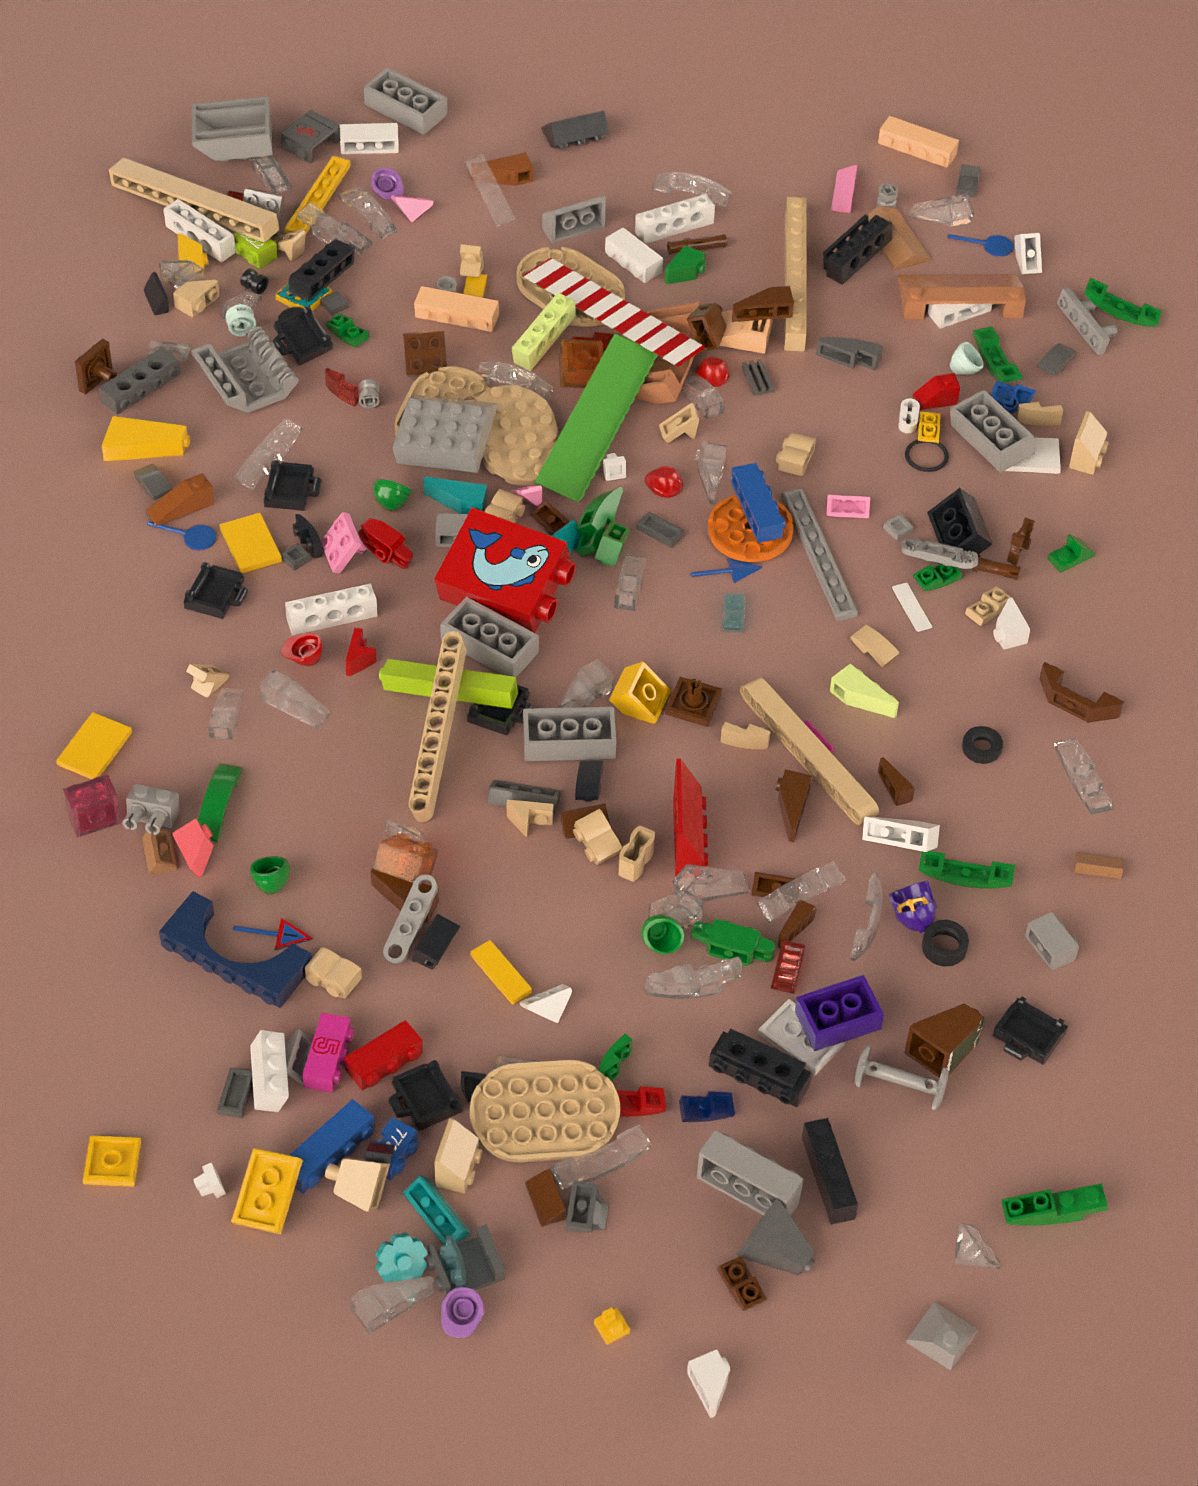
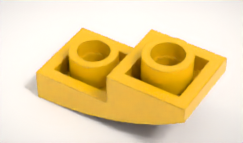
M920 411L918 441L939 443L940 413Z

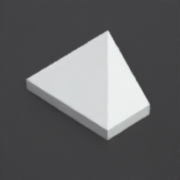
M561 984L519 1003L521 1007L558 1023L572 990L571 987Z

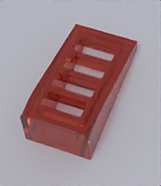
M782 941L771 989L795 994L804 958L805 945ZM783 960L790 961V962H794V963H796V964H792V963H788V962H783ZM781 969H782V970H787V971L794 972V974H793V973H789V972L781 971ZM778 978L792 980V983L778 980Z

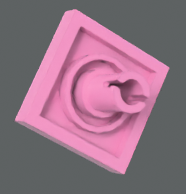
M345 512L340 514L321 540L332 572L338 574L342 572L355 553L363 554V551L365 552L366 550L362 540L360 541L350 514Z

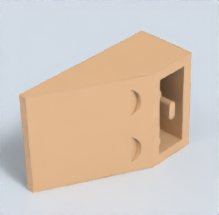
M732 310L721 313L726 329L720 346L765 354L773 319L732 322Z

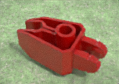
M368 518L358 531L363 545L383 564H388L391 561L400 568H408L410 560L413 558V553L404 545V535L382 520Z

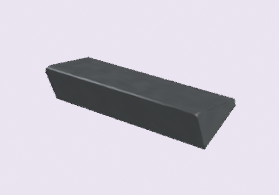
M494 779L489 788L488 803L507 807V800L554 804V815L561 791Z

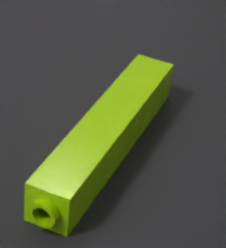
M387 659L385 666L380 669L379 679L382 681L383 690L431 697L437 666ZM463 669L457 701L512 709L518 694L516 677Z

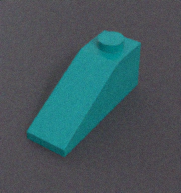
M424 476V494L459 514H468L472 507L484 512L487 501V485Z

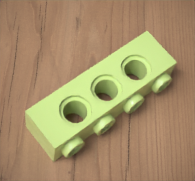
M560 293L553 297L512 347L515 364L529 371L535 367L576 317L574 300Z

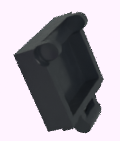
M310 307L298 310L274 322V329L278 336L274 338L273 344L281 355L292 354L299 366L333 349L331 337L325 333L312 314Z
M273 460L267 488L264 492V507L304 511L308 497L319 495L322 480L319 477L313 476L314 468L312 465L280 463L277 460Z
M203 562L201 571L192 587L185 593L184 609L223 619L230 605L241 606L248 593V590L242 586L244 581L243 573L216 565L210 566L209 563Z
M517 685L518 694L512 709L476 703L471 704L467 714V722L507 736L514 722L523 724V710L519 715L521 709H533V706L526 702L530 696L528 688Z
M1017 997L1016 1001L1011 1004L994 1027L992 1036L1005 1043L1003 1051L1022 1061L1028 1056L1044 1065L1065 1036L1068 1026L1064 1024L1065 1020L1061 1018L1056 1020L1028 1004L1025 997Z
M433 1060L429 1064L424 1063L393 1077L392 1086L396 1093L389 1098L388 1102L398 1118L411 1116L413 1123L419 1131L462 1113L459 1097L453 1092L437 1060ZM400 1099L402 1100V1102H403V1104L405 1105L406 1109H403V1107H402V1105H401V1103H400V1101H399Z

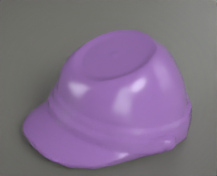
M380 168L372 174L371 188L380 198L393 201L391 195H403L404 188L401 176L391 168Z
M466 1287L453 1289L442 1300L441 1325L443 1330L450 1336L456 1338L470 1336L485 1313L480 1295L475 1290Z

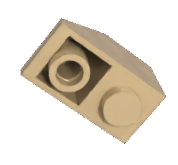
M217 280L186 282L173 292L175 308L192 318L220 296Z

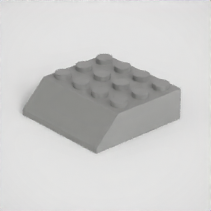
M268 96L192 104V146L214 161L273 155L271 112Z
M415 395L408 398L393 445L396 463L478 473L497 410V403Z

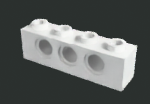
M703 194L636 214L635 233L644 244L713 224L715 205L707 194Z
M177 199L164 208L166 227L175 233H182L200 243L203 251L222 263L235 253L234 235L181 200Z
M371 583L285 602L286 618L292 636L377 617V600Z

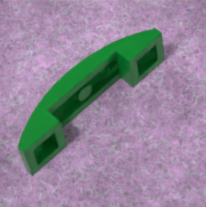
M1090 277L1084 293L1097 307L1115 318L1132 324L1150 327L1158 325L1162 314L1161 310L1146 303L1142 307H1138L1106 292L1108 285Z
M987 327L973 330L980 355L994 378L1002 383L1022 379V374L1016 364H1010L999 346L1000 338L994 328Z
M220 763L209 782L198 821L201 825L206 824L213 835L210 837V840L213 842H218L224 826L223 818L233 789L238 785L242 767Z
M922 851L918 871L931 878L953 885L969 888L996 889L1012 886L1015 865L992 861L991 866L945 859V853Z

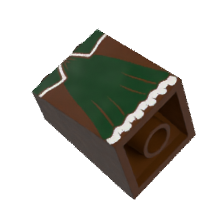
M964 1003L913 1023L909 1027L904 1054L938 1078H940L943 1068H947L949 1076L978 1044L984 1016L977 1009L971 1008Z

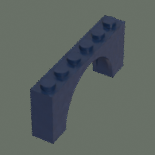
M192 891L159 930L163 948L169 952H176L188 962L200 965L209 973L213 972L221 976L227 983L236 984L246 993L260 997L265 1003L281 1008L305 978L304 967L312 959V953L291 943L280 954L261 962L240 963L223 958L209 946L205 939L207 926L214 916L213 902Z

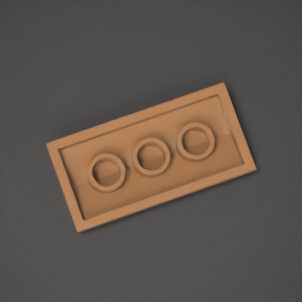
M879 206L866 214L869 216V220L878 215L892 223V240L881 250L895 270L931 260V257L897 208Z

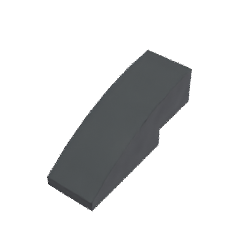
M826 337L818 339L816 355L852 369L858 364L875 371L882 360L883 346L859 339Z

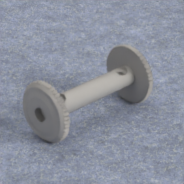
M868 1045L864 1048L855 1073L854 1083L857 1087L860 1088L866 1074L935 1095L932 1110L939 1108L948 1082L949 1071L947 1068H943L938 1081L871 1061L869 1058L872 1046Z

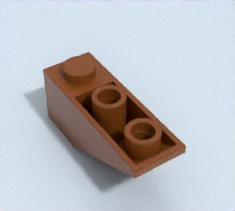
M526 152L471 164V180L512 186L533 182V165Z

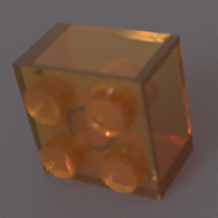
M562 339L559 351L560 387L585 388L603 356V341Z
M397 833V835L379 843L373 869L414 883L416 878L421 875H432L438 849L433 848L431 843L425 841L415 842L410 840V836Z

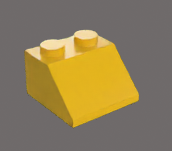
M642 661L624 668L609 701L623 715L654 724L662 712L671 689Z

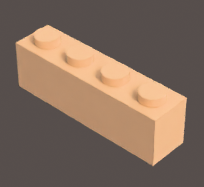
M889 116L880 128L878 144L946 168L949 167L956 157L959 143L957 139Z
M421 286L414 302L415 317L484 331L493 332L499 317V301L423 286Z

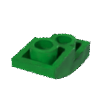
M343 314L335 315L325 323L326 327L335 336L353 347H357L370 338L367 330L355 326L353 319Z
M930 564L914 573L913 578L923 591H931L962 579V573L954 566L940 564L934 568Z
M626 1033L610 1047L598 1069L599 1072L611 1081L619 1074L620 1061L626 1060L631 1054L632 1039Z

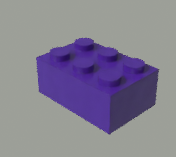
M864 975L796 997L795 1014L814 1052L882 1029L884 1013Z

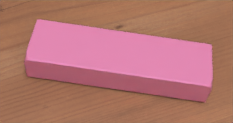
M857 165L837 171L831 211L850 213Z

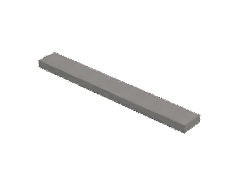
M803 489L782 492L783 502L793 519L795 529L836 621L857 617L858 611Z

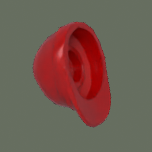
M716 357L705 358L695 372L697 380L708 387L722 386L730 377L725 362Z
M663 466L652 470L644 479L645 484L654 494L661 497H674L683 488L680 474L671 466Z
M309 632L295 635L284 642L281 654L286 659H291L299 665L311 666L320 660L323 643L315 633Z

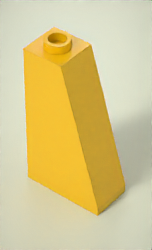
M112 416L102 443L104 461L182 456L185 448L190 445V435H187V428L184 425Z

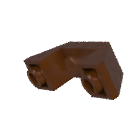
M1046 662L1043 663L1039 679L1048 703L1088 723L1120 717L1124 701L1103 692L1095 703L1061 686L1064 671Z

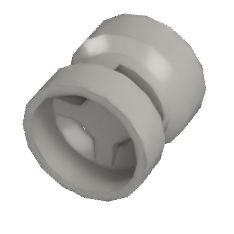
M882 184L879 187L877 206L895 208L898 188L893 184Z
M450 276L440 277L437 280V289L457 293L456 280Z
M366 379L359 384V404L364 408H374L379 404V384L375 380Z

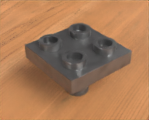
M245 188L243 202L276 213L280 230L284 196Z

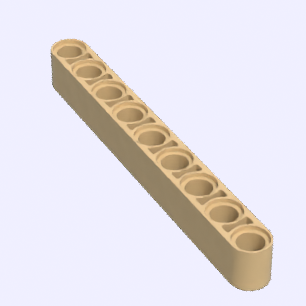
M455 631L447 633L442 639L409 798V808L418 822H427L434 814L466 657V646L461 634ZM438 744L436 747L430 748L432 745ZM429 785L428 788L422 789V787ZM425 806L422 810H417L419 807Z
M758 677L740 687L741 696L748 706L856 825L864 823L866 816L875 817L879 814V808L874 799L762 677Z

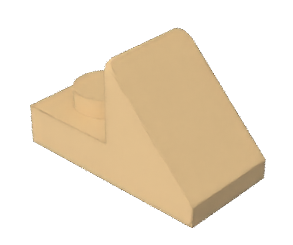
M303 229L280 234L273 241L277 245V250L285 251L290 261L293 262L305 250L306 232Z
M461 244L460 255L462 262L460 275L479 277L484 268L481 246Z
M693 403L689 404L659 424L663 439L667 443L684 432L692 439L695 438L699 423V416Z
M189 664L186 671L193 675L194 681L191 688L207 698L230 676L216 666L209 664Z
M507 800V818L527 837L529 823L552 825L554 804Z

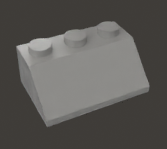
M601 196L542 214V230L550 242L555 243L605 228L606 197Z

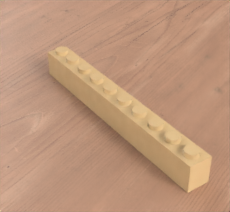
M122 158L109 169L111 183L114 187L165 206L179 199L219 226L264 243L279 231L276 213L151 167Z
M787 197L785 212V286H790L794 307L793 317L784 318V351L804 352L806 342V198Z

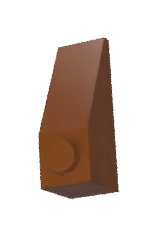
M203 473L185 479L150 506L146 513L155 526L211 506L213 505V486Z

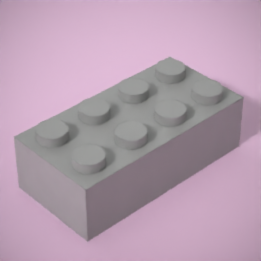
M389 68L383 70L364 86V105L423 135L447 116V97Z
M985 390L950 408L951 426L1000 473L1034 454V436Z
M468 597L440 624L441 642L447 633L452 631L458 632L465 643L467 656L502 675L517 677L539 653V635Z
M614 707L523 709L524 761L616 759Z
M714 1130L699 1152L697 1178L749 1208L765 1215L776 1198L781 1201L790 1216L798 1207L803 1178L795 1171L779 1166L773 1159L761 1156L751 1147L743 1146L734 1141L728 1134H721Z

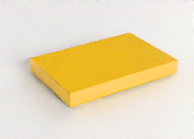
M261 513L219 524L221 533L241 573L282 562V557Z
M92 712L57 758V765L97 781L132 734V728Z
M253 1148L231 1222L236 1225L281 1235L303 1160L293 1156Z

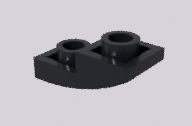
M295 514L296 523L292 524L294 536H298L300 543L306 544L307 549L312 550L314 558L322 557V544L317 531L306 518L300 514Z
M580 761L576 780L575 800L590 802L599 799L603 761Z

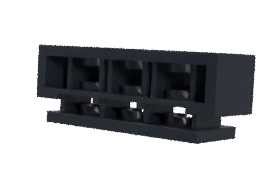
M865 214L823 252L824 270L827 271V277L843 285L892 240V223L878 215L869 220V216Z
M731 1028L728 1033L722 1032L710 1052L709 1067L721 1074L724 1073L741 1084H748L763 1094H769L778 1098L784 1104L798 1107L810 1086L812 1072L804 1069L806 1066L805 1062Z

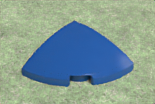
M996 381L991 397L1012 414L1018 411L1019 404L1030 403L1036 390L1018 384L1014 387Z

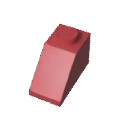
M194 819L173 832L172 835L189 868L199 878L203 876L214 845L210 840V837L213 835L206 824L201 825L197 819Z

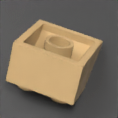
M1086 411L1076 436L1069 468L1093 475L1096 467L1100 468L1103 456L1101 454L1106 453L1109 442L1106 441L1107 431L1089 411Z
M451 1118L448 1120L435 1159V1185L438 1188L465 1194L467 1186H472L475 1177V1170L473 1168L475 1163H480L482 1149L479 1148V1138Z

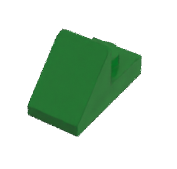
M1069 534L1066 545L1049 553L1048 560L1062 573L1094 557L1095 553L1081 539Z

